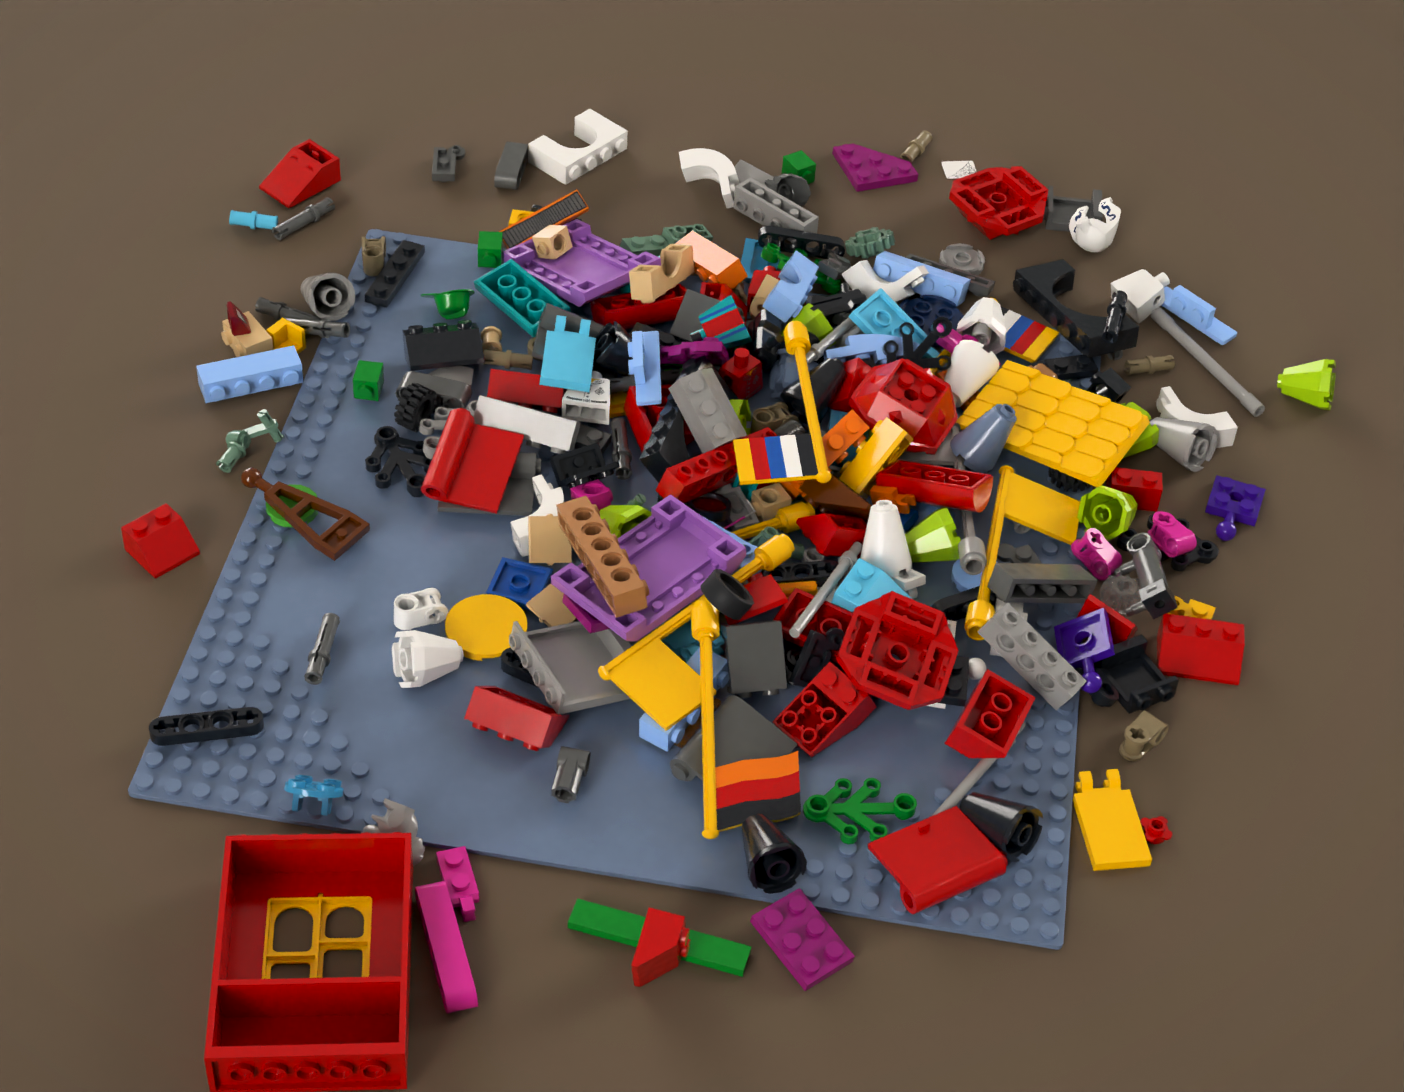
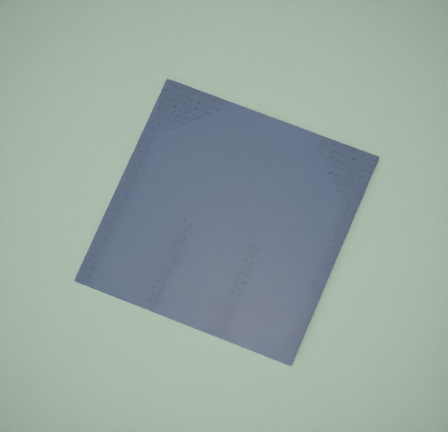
M380 229L368 230L366 239L386 237L385 265L403 240L425 245V253L386 308L365 302V293L377 276H368L363 272L362 247L360 248L348 276V280L352 283L355 290L354 305L351 306L344 318L331 321L349 323L350 334L347 338L330 336L329 338L321 339L281 432L284 438L277 442L262 478L272 485L279 481L287 485L295 484L308 487L316 493L318 498L349 510L370 523V531L334 561L315 549L293 527H283L271 521V517L266 512L265 492L257 488L159 717L255 707L263 714L264 727L260 733L252 736L166 746L156 745L149 739L129 785V796L351 834L363 833V829L367 825L378 826L371 816L373 814L383 817L386 814L387 808L383 804V800L386 798L415 810L414 814L418 822L416 837L423 839L424 846L442 849L465 846L467 853L770 903H774L800 888L818 911L1055 950L1061 949L1064 942L1080 689L1064 705L1055 710L1003 657L990 655V644L985 639L977 641L968 637L964 628L966 617L957 620L954 640L959 650L957 656L969 657V659H982L987 669L1036 697L1024 720L1026 726L1016 737L1015 744L1009 749L1005 758H998L966 795L977 792L1033 806L1043 814V818L1039 817L1038 824L1042 826V831L1037 843L1028 855L1022 853L1017 857L1020 859L1018 862L1007 860L1008 865L1005 874L916 914H911L907 911L900 896V884L868 849V843L872 842L868 831L845 815H836L846 824L855 825L859 831L858 839L854 844H845L840 839V833L827 823L808 820L803 814V805L812 795L824 796L835 786V782L840 778L848 779L852 783L851 795L847 798L839 797L834 802L845 803L863 786L866 779L875 778L881 783L880 793L877 797H868L863 803L893 802L894 798L901 793L910 794L917 801L915 814L908 820L898 819L895 814L866 815L877 824L886 826L888 830L887 835L931 817L982 759L968 758L944 744L964 708L963 706L946 704L945 709L923 706L907 710L880 698L879 700L874 699L873 695H869L877 707L856 729L812 758L797 745L791 753L798 750L801 813L794 818L773 823L801 848L807 860L806 871L804 875L800 873L795 879L797 883L792 888L780 893L768 894L763 889L753 887L749 880L742 826L719 832V836L715 839L704 838L702 836V831H704L703 781L697 776L691 781H681L675 778L671 772L670 761L702 726L701 712L694 725L690 724L685 730L682 740L678 744L675 743L668 752L639 737V719L645 711L632 699L567 713L569 714L568 721L549 748H540L539 751H534L523 747L524 742L515 738L513 741L502 739L497 736V731L490 728L488 731L472 727V721L464 719L475 686H497L553 708L546 702L545 695L540 688L503 672L501 669V656L483 658L482 661L463 657V661L460 662L458 669L421 687L401 688L399 682L404 681L402 677H396L393 671L392 645L399 642L400 637H395L396 632L417 630L444 638L447 637L445 634V620L437 624H429L411 630L397 628L394 625V600L398 595L422 591L427 588H436L440 592L441 603L447 607L449 612L461 600L486 593L502 557L529 563V555L522 557L513 541L510 523L526 516L438 512L439 500L431 499L425 495L422 497L410 495L407 491V480L398 466H396L391 475V485L385 489L378 488L375 484V475L381 472L390 456L388 450L381 457V469L378 472L366 470L365 459L371 456L377 446L374 442V435L380 427L391 426L396 429L399 437L413 441H424L429 436L440 437L443 431L434 430L432 435H423L420 431L414 432L395 422L396 417L394 413L397 411L395 407L400 402L395 392L404 374L411 371L405 359L402 330H408V327L413 325H422L423 328L433 327L435 323L457 325L458 321L471 320L472 323L477 324L480 337L481 331L485 327L494 326L500 329L502 332V339L500 340L502 351L512 350V353L528 354L527 344L533 337L475 288V280L495 269L478 267V244L382 231ZM690 275L685 281H681L678 284H681L686 289L700 293L703 281L699 276ZM743 283L744 293L748 297L750 284ZM620 288L602 297L621 294ZM458 289H470L475 292V294L470 296L467 314L464 317L453 320L445 319L439 314L434 298L421 297V294L443 293ZM809 293L807 296L816 295V293ZM557 296L570 307L571 313L594 321L590 302L578 307ZM750 312L747 313V318H751ZM781 320V331H782L783 328L786 326V324L788 323V321H787L786 323H784V322ZM674 321L648 326L665 333H670ZM633 328L626 329V331L630 334ZM1059 333V336L1037 362L1083 354ZM833 345L828 349H834L836 347L835 345ZM932 347L939 354L944 350L943 347ZM1004 350L996 354L997 359L1001 363L999 369L1002 368V365L1007 360L1027 367L1031 365L1030 362ZM728 353L730 360L734 357V353ZM1101 356L1092 357L1099 369L1098 371H1100ZM533 359L532 370L514 367L505 369V366L483 365V363L462 365L474 369L470 387L472 389V396L467 405L473 400H478L479 395L487 396L490 369L541 375L542 360ZM359 360L383 363L384 384L379 401L354 398L353 377ZM669 365L660 368L661 371H664L666 369H676L679 367ZM438 368L415 370V372L428 374ZM771 368L765 371L762 370L763 388L747 399L751 411V421H746V428H751L752 415L756 409L782 402L781 399L771 398L770 393H775L773 389H769ZM1092 377L1062 381L1086 391L1092 384L1090 382ZM989 381L986 384H984L978 391L981 392L982 389L987 384H989ZM533 406L532 408L538 411H542L541 406ZM830 407L822 422L819 423L820 430L826 433L829 428ZM960 407L956 408L958 418L964 412ZM557 409V413L545 412L562 417V409ZM795 410L791 413L796 415L797 417L800 416V414ZM431 414V420H434V414ZM627 416L610 418L609 425L578 421L583 425L612 434L610 423L613 419L623 418L624 422L626 421L628 447L632 453V461L630 462L632 475L626 480H621L615 474L616 469H613L614 474L600 479L606 487L610 488L613 494L611 505H626L629 500L634 499L639 493L646 497V502L643 506L649 510L659 503L657 502L658 493L655 491L659 483L639 460L642 452ZM800 421L806 434H809L808 425ZM612 436L611 443L602 454L606 465L613 463L612 453L614 449ZM524 439L519 452L537 453V458H542V476L547 484L551 483L554 489L558 488L549 458L559 454L551 452V446L542 444L541 448L526 445L527 440ZM696 440L686 445L690 459L702 454ZM399 447L401 451L413 454V450ZM1003 448L994 468L986 473L993 476V486L989 502L981 513L972 512L975 537L980 538L984 542L986 552L1000 478L999 469L1004 465L1014 468L1017 475L1078 501H1081L1082 496L1092 491L1093 485L1089 488L1085 487L1083 491H1080L1078 488L1077 492H1072V488L1064 491L1063 486L1059 489L1056 487L1057 482L1054 484L1051 482V477L1048 475V466ZM409 463L415 474L426 476L423 466ZM940 465L943 467L954 469L953 465ZM965 465V471L975 472ZM567 485L562 486L564 502L570 501V489H568ZM799 494L791 501V505L801 501L806 503L807 501ZM535 495L533 500L532 514L536 512L540 507L538 501L535 498ZM869 495L865 500L872 505L871 496ZM699 497V498H697V499H700V498L713 499V497ZM702 502L695 504L696 507L702 510L721 511L719 506L713 503ZM813 507L815 515L822 513L820 510ZM948 508L949 511L955 513V531L962 540L964 535L960 510ZM318 511V515L313 521L309 523L306 521L305 523L320 536L336 523L338 519ZM1004 517L999 544L1007 543L1014 548L1030 545L1042 564H1078L1087 571V567L1072 553L1071 545L1034 529H1030L1023 534L1016 533L1013 520ZM727 520L715 522L722 528L729 525ZM1080 521L1078 522L1076 540L1081 539L1085 534L1084 529L1086 527ZM731 527L726 529L729 532H733ZM776 529L779 535H787L793 543L803 544L805 550L809 547H816L810 539L803 535L801 529L787 534L783 530ZM754 537L745 539V541L749 542ZM572 547V563L578 566L582 562ZM825 556L824 560L838 562L840 556ZM789 558L780 565L802 563L803 558L801 560ZM997 558V560H996L998 563H1011L1010 561H1009V562H1003V561L999 560L998 558ZM957 560L913 562L911 569L926 575V584L916 587L918 595L913 600L931 607L942 598L960 593L954 581L952 582L951 580L953 564ZM547 563L530 564L552 568L553 574H555L569 563H554L552 566L547 565ZM806 573L796 575V577L798 578H805L809 576ZM780 576L773 577L775 581L782 579ZM1024 603L1023 612L1028 613L1027 622L1057 651L1054 626L1077 618L1084 603ZM783 605L736 624L773 621ZM522 609L527 618V632L548 628L544 622H539V618L532 611ZM719 611V626L721 629L722 625H728L725 615ZM334 613L339 616L340 624L331 647L330 664L325 667L322 682L313 685L305 681L304 677L309 664L308 655L314 648L323 615ZM783 639L784 652L798 646ZM629 641V642H630V644L633 646V645L636 644L638 641ZM725 641L724 644L720 645V647L724 650V654H722V655H720V656H722V657H724V658H725L726 641ZM891 654L895 659L900 660L897 655ZM679 655V657H680L685 663H687L686 660L684 659V657H683L682 655ZM831 660L829 661L846 675V673L838 663H835ZM968 677L966 703L980 679L974 680ZM729 681L724 688L720 687L716 692L714 711L729 695H735L727 692ZM787 683V688L779 689V694L763 695L762 691L752 692V697L741 699L772 723L805 687ZM247 720V723H253V720ZM219 721L214 724V727L224 728L229 723ZM191 724L186 726L185 730L188 732L196 731L199 728V726L196 724ZM165 729L160 730V733H165ZM561 746L591 752L587 775L582 777L576 800H572L569 803L558 802L555 797L551 796ZM295 775L312 776L314 782L323 783L324 779H336L342 781L343 796L333 798L331 812L327 816L321 815L322 801H318L317 797H304L302 809L296 812L292 811L293 793L284 790L285 782H288V779H295ZM961 801L956 805L959 809Z

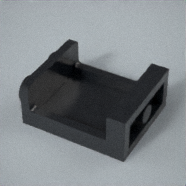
M1142 634L1114 644L1115 655L1094 662V667H1099L1118 691L1119 697L1117 700L1128 714L1138 710H1145L1151 705L1162 701H1169L1174 697L1179 682L1176 676L1166 678L1147 656L1145 651L1148 641Z

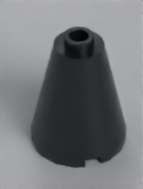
M614 321V325L609 322L595 337L596 346L593 366L626 377L629 374L628 360L633 359L628 354V342H632V337L618 322Z
M827 358L809 371L819 423L822 422L846 376L845 365L837 358ZM797 379L783 389L780 398L782 402L786 403L791 413L794 410L800 414L799 420L808 425L800 381Z
M977 792L966 795L960 803V810L1011 862L1020 861L1017 857L1022 853L1028 855L1039 839L1042 826L1038 824L1039 817L1043 818V814L1033 806Z
M754 814L743 822L742 835L747 871L753 887L763 889L768 894L780 893L792 888L797 883L795 879L800 873L804 875L806 871L807 860L801 848L766 815Z

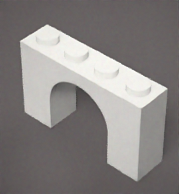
M588 109L575 117L574 135L590 144L589 146L584 148H568L543 135L528 143V162L567 185L626 150L628 131L592 109Z

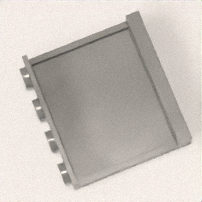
M517 621L513 622L512 632L509 635V645L521 659L522 666L527 668L533 677L534 684L539 686L545 695L546 702L553 707L557 714H565L631 699L611 680H603L598 674L600 666H605L632 646L629 641L624 640L611 629L589 633L578 621L524 632Z

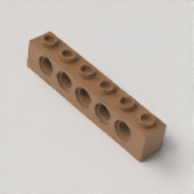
M587 496L557 504L558 521L561 530L615 617L618 618L648 608L646 596L650 594L648 585L644 579L641 580L639 578L636 565L630 564L626 550L619 547L615 533H610L606 519H601L597 505H592Z

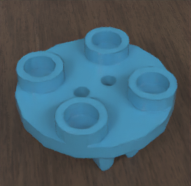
M295 775V779H288L284 787L285 791L293 793L292 811L298 812L302 809L304 797H317L318 801H322L321 815L324 816L330 814L333 798L342 797L344 789L341 787L342 781L324 779V783L314 782L313 777L308 775Z

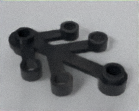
M939 317L931 324V332L915 351H913L912 339L914 326L909 322L901 324L898 328V333L902 337L904 359H909L922 368H937L940 371L947 370L951 366V359L947 355H941L938 358H921L938 338H944L952 331L951 321L946 317ZM938 324L944 327V332L940 333L937 331L936 327ZM903 326L909 327V334L903 333ZM892 340L887 341L882 347L887 363L896 361L898 344ZM888 344L893 345L894 352H888L886 346ZM940 359H945V360H946V362H947V366H946V367L940 366V364H939V360H940Z
M391 426L380 427L374 435V442L377 446L371 456L365 459L366 470L378 472L381 469V457L388 450L390 456L381 472L375 475L376 486L381 489L388 488L391 485V475L396 466H398L407 480V491L410 495L422 497L424 494L421 491V486L425 476L415 474L409 463L423 466V470L427 473L432 459L427 458L423 452L424 441H413L399 437L396 429ZM399 447L411 449L413 454L401 451Z
M1154 514L1148 518V529H1152L1154 523L1152 517ZM1182 518L1176 519L1189 529V522ZM1129 528L1126 532L1119 535L1116 541L1118 548L1128 551L1126 548L1127 542L1137 532ZM1195 535L1197 540L1196 548L1187 552L1189 553L1187 555H1179L1172 558L1171 567L1175 571H1184L1187 566L1196 561L1209 564L1217 558L1219 553L1218 547L1213 542L1201 540ZM1160 550L1162 554L1161 562L1170 558Z

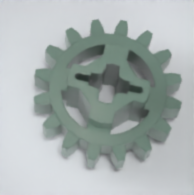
M878 227L860 230L855 233L856 237H850V240L845 241L846 252L849 256L855 255V257L861 255V258L864 259L879 255L884 252V249H890L892 245H895L893 231L890 229L879 230Z

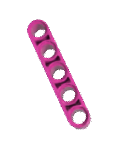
M446 881L415 887L416 902L446 1014L478 1007L475 984Z

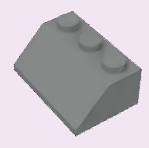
M712 368L693 372L678 379L668 388L702 454L728 444L734 439L747 436Z

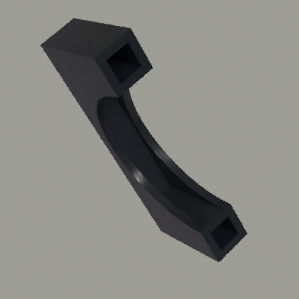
M1064 259L1016 270L1013 290L1083 355H1086L1087 358L1136 347L1139 326L1127 315L1122 318L1118 340L1109 344L1102 339L1107 317L1076 312L1062 305L1056 299L1060 294L1073 290L1075 269Z
M705 355L697 359L691 358L683 364L682 372L676 381L700 369L712 368L728 399H738ZM671 393L667 397V403L660 412V417L652 428V434L644 445V450L639 458L658 483L667 468L690 459L684 438V417Z

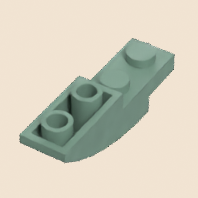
M703 224L676 225L674 227H664L662 235L622 238L620 247L636 255L646 251L658 257L662 249L670 244L677 243L692 230L709 241L713 240V236Z

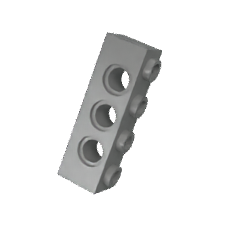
M1008 602L977 631L1055 710H1058L1071 699L1087 682Z

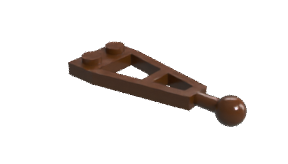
M254 467L247 468L242 472L241 481L244 486L248 488L257 487L265 492L264 500L315 549L334 561L370 531V523L349 510L279 481L272 485L264 480L261 472ZM279 496H284L298 502V504L290 509ZM312 508L338 519V521L319 536L300 517Z

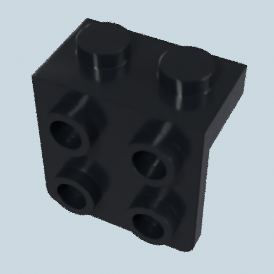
M598 442L549 458L558 487L567 485L568 489L593 480L606 478L614 474L613 469L619 467L618 461L608 465L605 464Z

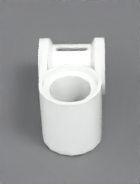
M427 588L422 591L398 595L394 600V625L401 630H411L416 627L437 624L445 620L448 609L440 601V592L436 588Z

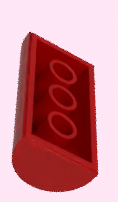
M677 284L675 288H671L665 295L659 296L652 303L632 300L631 292L598 298L590 302L593 320L604 326L609 322L614 325V321H616L625 330L634 328L636 322L644 325H653L674 321L687 289L681 284Z
M897 460L876 474V486L896 487L898 494L914 495L918 503L981 513L986 508L991 496L993 476Z
M795 587L788 597V603L782 606L773 620L781 621L784 640L798 646H804L810 629L825 635L830 628L835 627L845 633L853 612L824 601L799 637L794 638L789 634V630L814 598V595ZM839 650L831 651V661L838 663L836 657Z

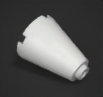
M962 340L953 350L951 366L947 369L944 381L951 386L956 408L960 407L975 394L999 369V360L992 351L988 353L982 349L984 345L980 342Z
M879 500L870 509L860 558L880 568L889 577L900 576L901 570L906 569V573L911 570L912 559L898 507L889 500Z

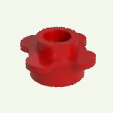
M1158 816L1152 819L1144 817L1140 820L1147 842L1161 844L1164 840L1172 838V832L1167 827L1168 820L1165 817Z

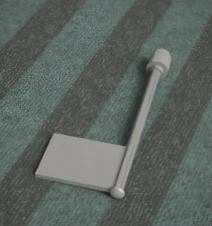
M955 423L935 455L926 454V452L904 451L898 460L932 465H953L954 469L965 470L964 458L960 454L956 457L950 447V441L961 431L960 425ZM960 510L964 539L958 544L960 566L967 574L977 575L984 570L987 564L984 542L980 538L975 537L972 512Z

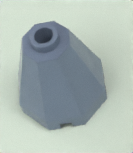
M786 348L778 349L777 355L781 356L771 367L769 389H773L775 392L770 393L771 398L781 399L780 394L783 389L799 379L795 355L788 354ZM812 361L808 365V371L812 370L819 364Z

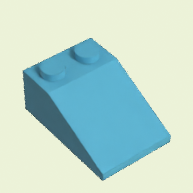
M859 558L835 591L832 604L853 612L856 607L878 599L891 591L908 598L911 597L883 570Z

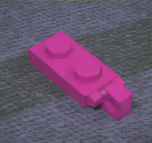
M462 846L436 852L442 881H446L453 908H460L464 922L476 920L474 903L479 902V891L466 847Z

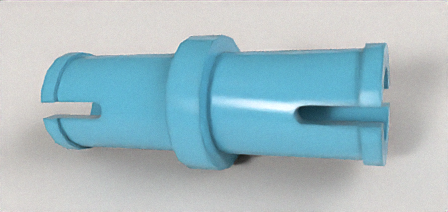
M231 210L229 224L249 226L250 229L254 230L256 228L272 229L278 226V216L258 214L257 211L247 213Z

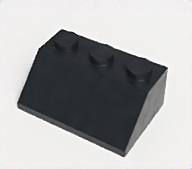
M471 320L458 321L457 325L435 323L433 327L423 328L422 325H413L408 327V330H402L405 359L411 371L485 363L479 328Z

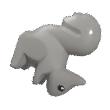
M384 798L383 804L387 808L386 814L383 817L372 814L371 818L378 826L367 825L364 827L363 833H411L413 866H415L422 860L425 851L423 839L416 837L418 822L414 814L415 810Z

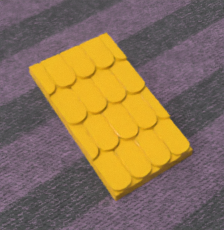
M1009 360L1002 365V368L992 377L989 384L982 389L976 399L972 401L962 413L963 415L956 421L960 425L961 430H963L996 404H1007L1015 410L1017 420L1003 448L1052 469H1057L1095 487L1102 486L1150 423L1148 417L1138 410L1111 402L1109 398L1073 387L1068 382L1041 374L1040 370Z

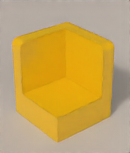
M283 317L266 330L272 337L273 350L295 346L299 354L306 348L305 330Z

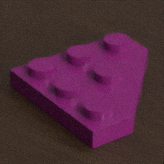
M844 144L833 147V156L856 192L918 181V173L909 161L856 144Z
M705 337L703 341L681 342V344L674 346H660V364L683 365L691 358L697 359L704 355L712 365H723L729 360V354L723 342L714 337Z

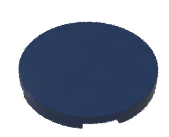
M922 295V298L912 300L906 299L898 305L927 335L931 332V324L937 318H948L952 323V329L957 331L959 321L965 316L956 308L955 303L934 295ZM935 342L931 347L941 346Z

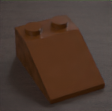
M832 473L831 480L827 483H820L817 479L805 480L799 489L807 495L804 499L822 513L862 518L866 523L868 522L870 509L873 505Z

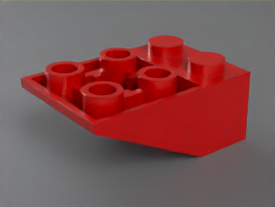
M308 139L293 147L259 185V189L287 208H291L341 181L340 159L311 139Z
M829 662L772 723L795 741L812 758L856 729L877 706L868 693L856 689L848 676L833 663Z

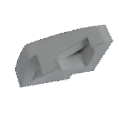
M461 365L438 368L428 374L461 381L471 387L474 369Z

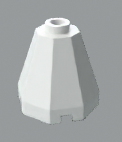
M983 297L976 301L959 321L957 332L962 336L971 335L984 345L982 349L988 353L992 351L996 355L1003 351L1006 343V326L1000 304L993 298Z
M417 630L396 632L395 637H400L399 642L392 645L393 671L396 677H402L404 681L399 682L401 688L421 687L458 669L460 662L463 661V649L456 640Z

